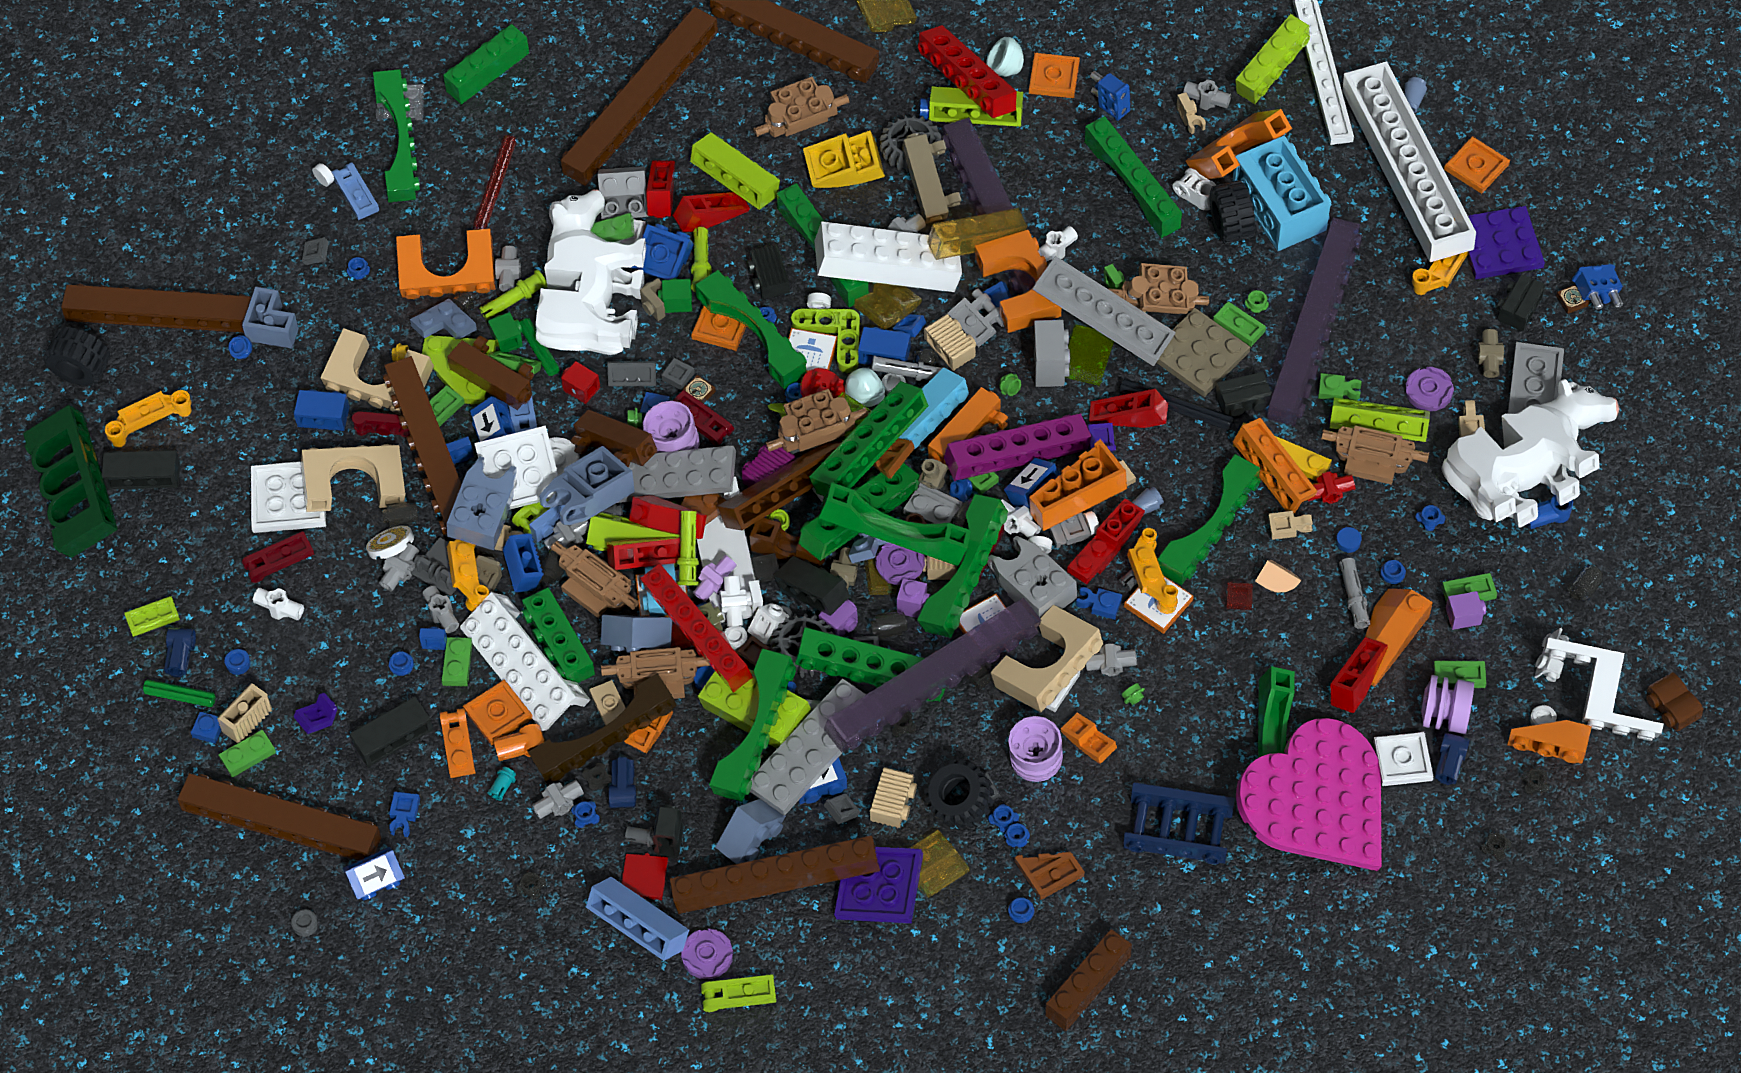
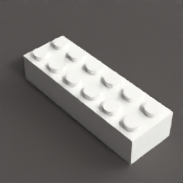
M821 222L815 238L818 276L955 292L962 275L957 238Z

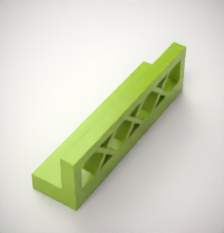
M1334 397L1330 428L1340 429L1344 426L1354 429L1355 426L1400 435L1403 436L1402 439L1426 442L1430 411Z

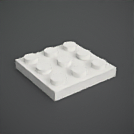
M546 426L475 443L478 457L485 458L483 468L485 476L497 479L502 477L511 466L517 467L513 488L514 497L510 509L540 502L539 495L558 476ZM556 492L550 493L546 500H550Z
M301 462L251 466V521L253 533L326 527V511L306 512Z

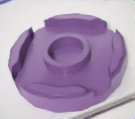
M1426 367V369L1421 370L1419 368L1409 375L1405 391L1409 402L1416 408L1426 411H1437L1450 403L1454 386L1450 376L1443 370L1435 367Z
M892 543L884 544L881 547L882 550L876 556V568L881 578L895 585H901L903 578L915 580L922 573L925 566L924 554Z
M715 929L694 931L687 937L684 949L681 951L684 968L691 975L699 979H713L721 976L728 970L733 958L730 940L724 933Z

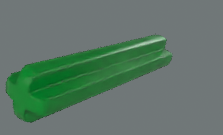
M529 318L521 320L522 333L539 361L542 362L541 364L549 376L558 374L560 371L559 366L548 348L536 340L537 330Z
M146 680L143 685L144 693L152 696L207 707H213L216 700L214 693L153 680Z

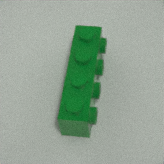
M512 24L506 29H502L494 38L483 43L479 49L471 55H467L463 61L450 68L443 75L446 92L460 104H463L529 54L527 37Z
M549 587L523 599L524 610L521 611L526 624H532L534 628L532 633L536 641L543 643L545 647L543 652L549 662H554L555 669L562 678L579 683L594 676L595 671L592 660Z

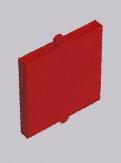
M649 853L645 855L626 854L622 884L643 899L663 900L668 857L650 856Z

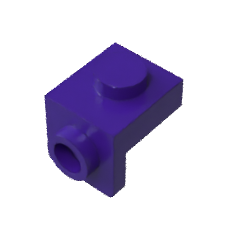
M1113 423L1088 425V430L1092 436L1089 443L1090 450L1101 439L1111 453L1116 451Z
M321 693L315 704L296 710L294 718L304 731L310 734L332 726L337 707L325 693Z

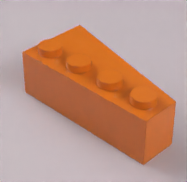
M1099 439L1094 444V448L1089 452L1085 451L1082 453L1077 462L1072 466L1068 465L1061 471V475L1056 479L1049 480L1029 497L1031 516L1040 528L1045 531L1126 490V470L1103 441Z

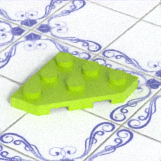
M432 335L426 337L422 354L431 358L434 365L433 370L440 380L462 396L465 404L479 405L487 400L488 392L451 371L447 356L461 340L473 346L476 339H455L454 337ZM488 340L486 343L489 346V350L485 353L486 355L490 356L495 352V340Z

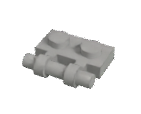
M976 289L972 293L976 300L970 303L964 298L948 312V315L952 320H958L962 330L966 335L969 334L974 338L979 348L996 333L995 329L991 326L994 322H997L1001 327H1004V324L1000 317V308H996L988 294H983L980 289ZM984 308L989 314L983 317L978 311Z

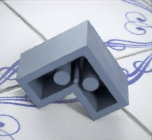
M255 287L242 325L245 337L249 338L251 342L293 348L299 328L294 313L281 311L282 303L278 290Z
M602 615L601 645H610L611 650L626 652L641 651V648H646V650L671 648L672 620L669 617Z
M761 799L740 805L736 808L715 848L735 864L753 861L759 853L758 847L765 839L776 837L783 828L782 822L786 815H782Z

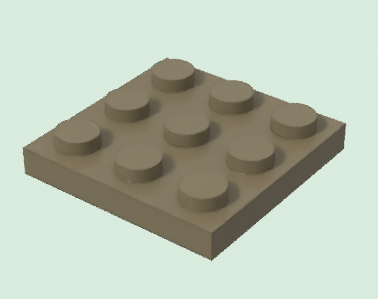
M1194 308L1173 329L1176 333L1156 363L1205 397L1217 385V382H1220L1250 352V346Z

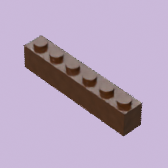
M829 441L817 446L718 505L717 507L725 528L742 531L814 488L809 476L842 442Z

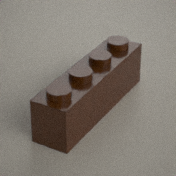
M1111 929L1046 1003L1045 1016L1067 1031L1131 957L1132 944Z

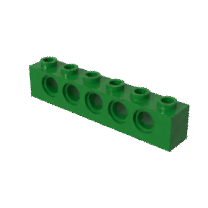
M900 381L809 476L816 493L825 497L831 482L851 489L929 406L923 390Z
M903 463L891 479L880 473L877 476L870 477L860 488L856 487L853 490L869 505L887 514L910 498L915 490L917 491L920 475ZM818 515L817 518L811 522L807 521L802 526L799 545L821 561L860 532L819 519Z
M806 627L800 638L795 665H799L806 670L815 669L825 672L830 676H842L849 678L853 682H865L873 684L880 689L888 688L896 690L903 695L912 694L922 697L927 701L939 702L945 692L950 668L949 664ZM819 652H824L828 656L824 657L820 655ZM843 658H848L853 663H847L843 660ZM867 665H874L877 669H871ZM892 671H897L901 675H895ZM916 677L923 678L925 682L917 680Z

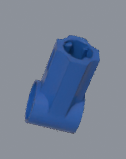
M1554 495L1551 500L1538 503L1537 519L1526 524V526L1531 530L1553 522H1566L1570 518L1573 500L1560 505L1557 502L1556 495ZM1561 506L1565 508V510H1559L1556 507Z

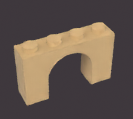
M343 328L321 375L325 388L330 392L336 391L347 394L349 398L360 401V399L368 401L369 404L377 408H382V406L389 408L393 413L401 415L400 409H394L390 396L394 394L391 387L387 389L385 383L370 385L359 379V368L369 348V343L365 335ZM407 350L404 358L412 356L425 387L434 368L431 358Z
M384 444L369 447L361 445L349 448H310L302 450L301 470L306 512L331 511L332 493L330 480L336 473L345 469L362 470L374 479L377 486L379 508L404 507L405 487L399 445Z
M1052 605L1039 619L1038 624L1042 637L1065 649L1063 656L1051 666L1036 669L1027 667L1006 655L991 671L997 689L1039 712H1042L1047 705L1054 701L1057 694L1069 685L1070 680L1078 671L1085 667L1089 659L1098 653L1103 645L1098 628L1055 605Z

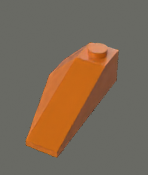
M1388 589L1374 607L1365 637L1388 645V649L1371 685L1374 687L1430 617L1433 602L1412 589Z

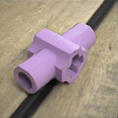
M724 555L716 565L713 563L706 565L698 577L701 583L695 588L693 594L703 602H706L714 592L719 595L720 591H724V577H728L737 564Z

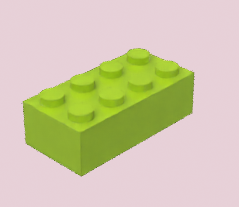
M750 670L753 678L734 693L719 675L714 672L698 695L703 708L749 733L755 722L759 707V689L754 671ZM787 690L785 702L783 704L780 703L778 708L777 723L771 727L769 732V745L777 749L812 712L807 700Z

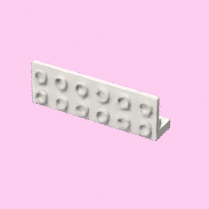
M736 476L733 480L732 492L717 493L725 500H729L739 494ZM720 514L705 526L703 539L696 538L702 569L710 563L716 565L724 555L732 559L737 566L728 576H740L741 590L746 591L747 611H742L743 619L753 618L758 608L763 606V599L759 580H755L745 530L725 528ZM714 592L709 597V602H711L713 608L718 606L721 611L720 594L717 595ZM721 612L724 620L720 622H727L726 612Z
M491 592L463 622L460 628L468 638H472L473 645L502 681L505 679L531 712L535 723L541 726L542 731H547L570 705L584 707L591 699L577 682L563 679L516 621L520 611L505 595Z

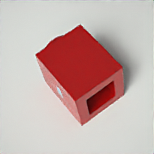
M577 361L571 367L566 368L561 376L563 391L584 404L600 389L599 375Z

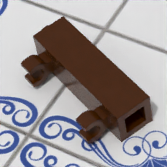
M477 337L473 346L461 340L447 356L451 371L507 403L517 411L523 404L528 403L532 396L530 381L534 377V373L531 372L532 366L524 363L518 373L485 354L489 350V346L486 345L488 340L484 337Z
M589 409L573 424L577 435L573 436L570 442L578 446L574 449V452L580 455L586 453L589 446L597 449L604 446L629 467L630 462L643 466L658 451L651 433Z

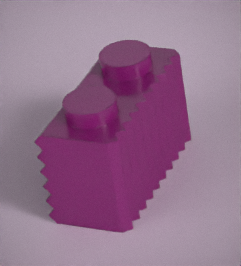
M766 445L762 446L757 457L752 462L748 461L742 469L743 484L749 488L796 460L795 455L791 452L787 453L782 447L768 452Z

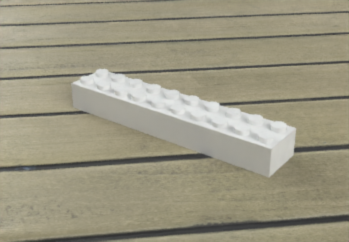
M1383 62L1344 73L1342 92L1429 262L1474 250L1476 231L1388 63Z

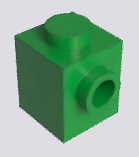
M676 278L662 280V290H658V297L664 303L665 313L692 312L691 280Z
M510 312L498 315L488 321L490 334L493 340L496 341V346L500 352L508 353L523 347L521 338L522 327L518 319H513Z

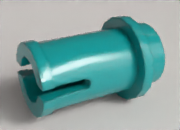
M507 767L498 770V777L490 790H488V794L498 801H502L510 784L516 781V773Z

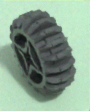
M904 115L902 120L896 117L894 123L888 122L887 128H883L880 137V151L885 161H889L891 167L897 165L898 171L905 168L907 173L909 172L902 148L903 141L908 135L914 133L926 134L929 144L941 140L938 128L933 126L931 120L925 122L923 116L917 119L915 115L912 118H907ZM932 155L935 162L939 155Z
M804 613L803 618H798L795 614L793 616L794 620L786 617L784 624L779 623L778 630L772 633L770 641L771 651L791 656L795 665L796 657L791 654L797 656L800 638L805 627L836 635L832 633V627L826 625L823 619L817 621L815 614L812 618H808L806 613ZM819 652V654L824 657L828 656L824 652ZM795 665V674L798 672L801 678H803L805 673H809L813 677L815 669L806 670L799 665Z

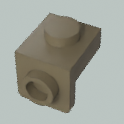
M659 278L653 282L646 283L640 289L641 303L645 312L649 316L653 315L657 321L666 317L664 303L658 297V290H662V281Z
M478 555L476 564L479 584L486 586L490 594L495 590L502 577L501 566L492 557Z

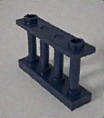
M1133 782L1131 803L1137 804L1138 807L1133 834L1125 832L1123 848L1136 853L1145 851L1203 860L1209 864H1225L1227 848L1220 847L1224 818H1232L1235 798ZM1149 806L1161 807L1163 809L1159 838L1143 835ZM1174 810L1188 812L1184 841L1169 839ZM1199 814H1207L1214 817L1210 845L1194 843Z

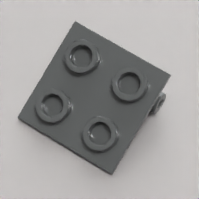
M439 537L426 555H417L415 557L414 563L416 567L411 574L431 586H436L438 590L451 597L457 588L452 587L447 552L449 542Z

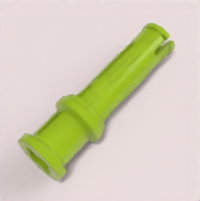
M698 227V234L696 228L693 231L694 263L691 267V273L694 280L691 283V289L696 292L695 285L712 273V267L708 262V230L704 227Z
M537 269L532 276L523 281L521 279L518 280L516 287L480 307L479 310L481 314L489 309L491 310L483 315L484 319L488 321L523 298L530 299L531 295L541 288H548L547 281Z
M681 511L680 558L677 560L679 580L676 581L678 585H698V581H696V566L699 565V561L696 558L695 552L697 511Z

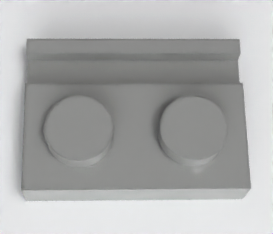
M920 483L917 491L915 490L904 507V514L918 513L924 517L927 524H953L959 511L963 509V502Z
M1082 512L1049 528L1056 548H1060L1064 544L1070 545L1090 539V531Z

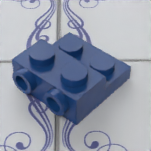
M647 224L642 237L646 241L644 266L642 268L634 265L631 269L635 271L643 270L644 274L661 280L677 279L682 265L687 263L694 243L689 239L690 236L683 232L677 231L674 234L668 232L669 229L663 225L656 224L654 227Z

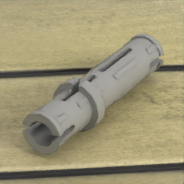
M873 356L871 370L914 377L918 381L921 379L931 380L943 367L923 365L924 363L919 361L917 364Z
M1345 558L1342 562H1339L1348 595L1347 606L1351 610L1355 628L1363 629L1370 625L1366 610L1367 599L1362 594L1355 560L1353 558Z

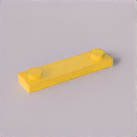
M1276 437L1307 478L1317 481L1316 478L1321 476L1322 473H1326L1330 468L1331 459ZM1243 439L1242 441L1249 448L1248 442L1245 439Z

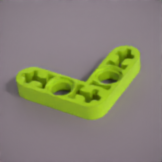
M798 309L792 313V328L817 333H838L837 365L839 370L844 373H852L858 368L860 317L855 310ZM823 317H828L832 322L828 325H823L819 320ZM800 318H805L804 323H799ZM812 318H815V324H812ZM847 319H852L851 329H847ZM846 337H851L855 342L851 345H845L842 340ZM846 353H850L849 364L845 363Z

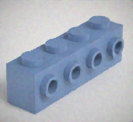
M612 877L592 886L586 905L587 909L663 961L683 951L689 933L688 928Z

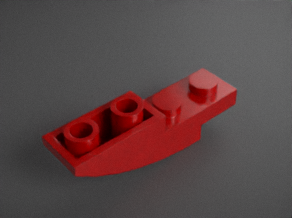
M1124 499L1097 528L1094 538L1068 565L1067 572L1085 584H1088L1097 573L1101 574L1126 543L1143 517L1145 510Z

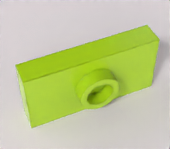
M172 596L124 613L133 637L180 620Z

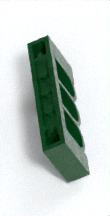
M68 405L24 432L25 449L32 455V465L35 470L43 474L39 483L40 493L44 498L51 501L47 510V516L50 524L56 527L51 530L54 548L59 553L72 558L117 531V524L84 414ZM72 444L74 452L50 466L53 456L61 449ZM80 471L82 479L58 493L60 484L72 474ZM88 498L90 507L66 521L69 510L77 503Z

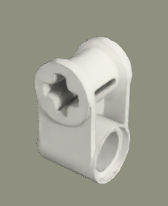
M1188 168L1185 171V175L1179 181L1177 180L1173 183V190L1178 196L1188 200L1199 209L1210 210V190L1216 184L1199 174L1196 170Z

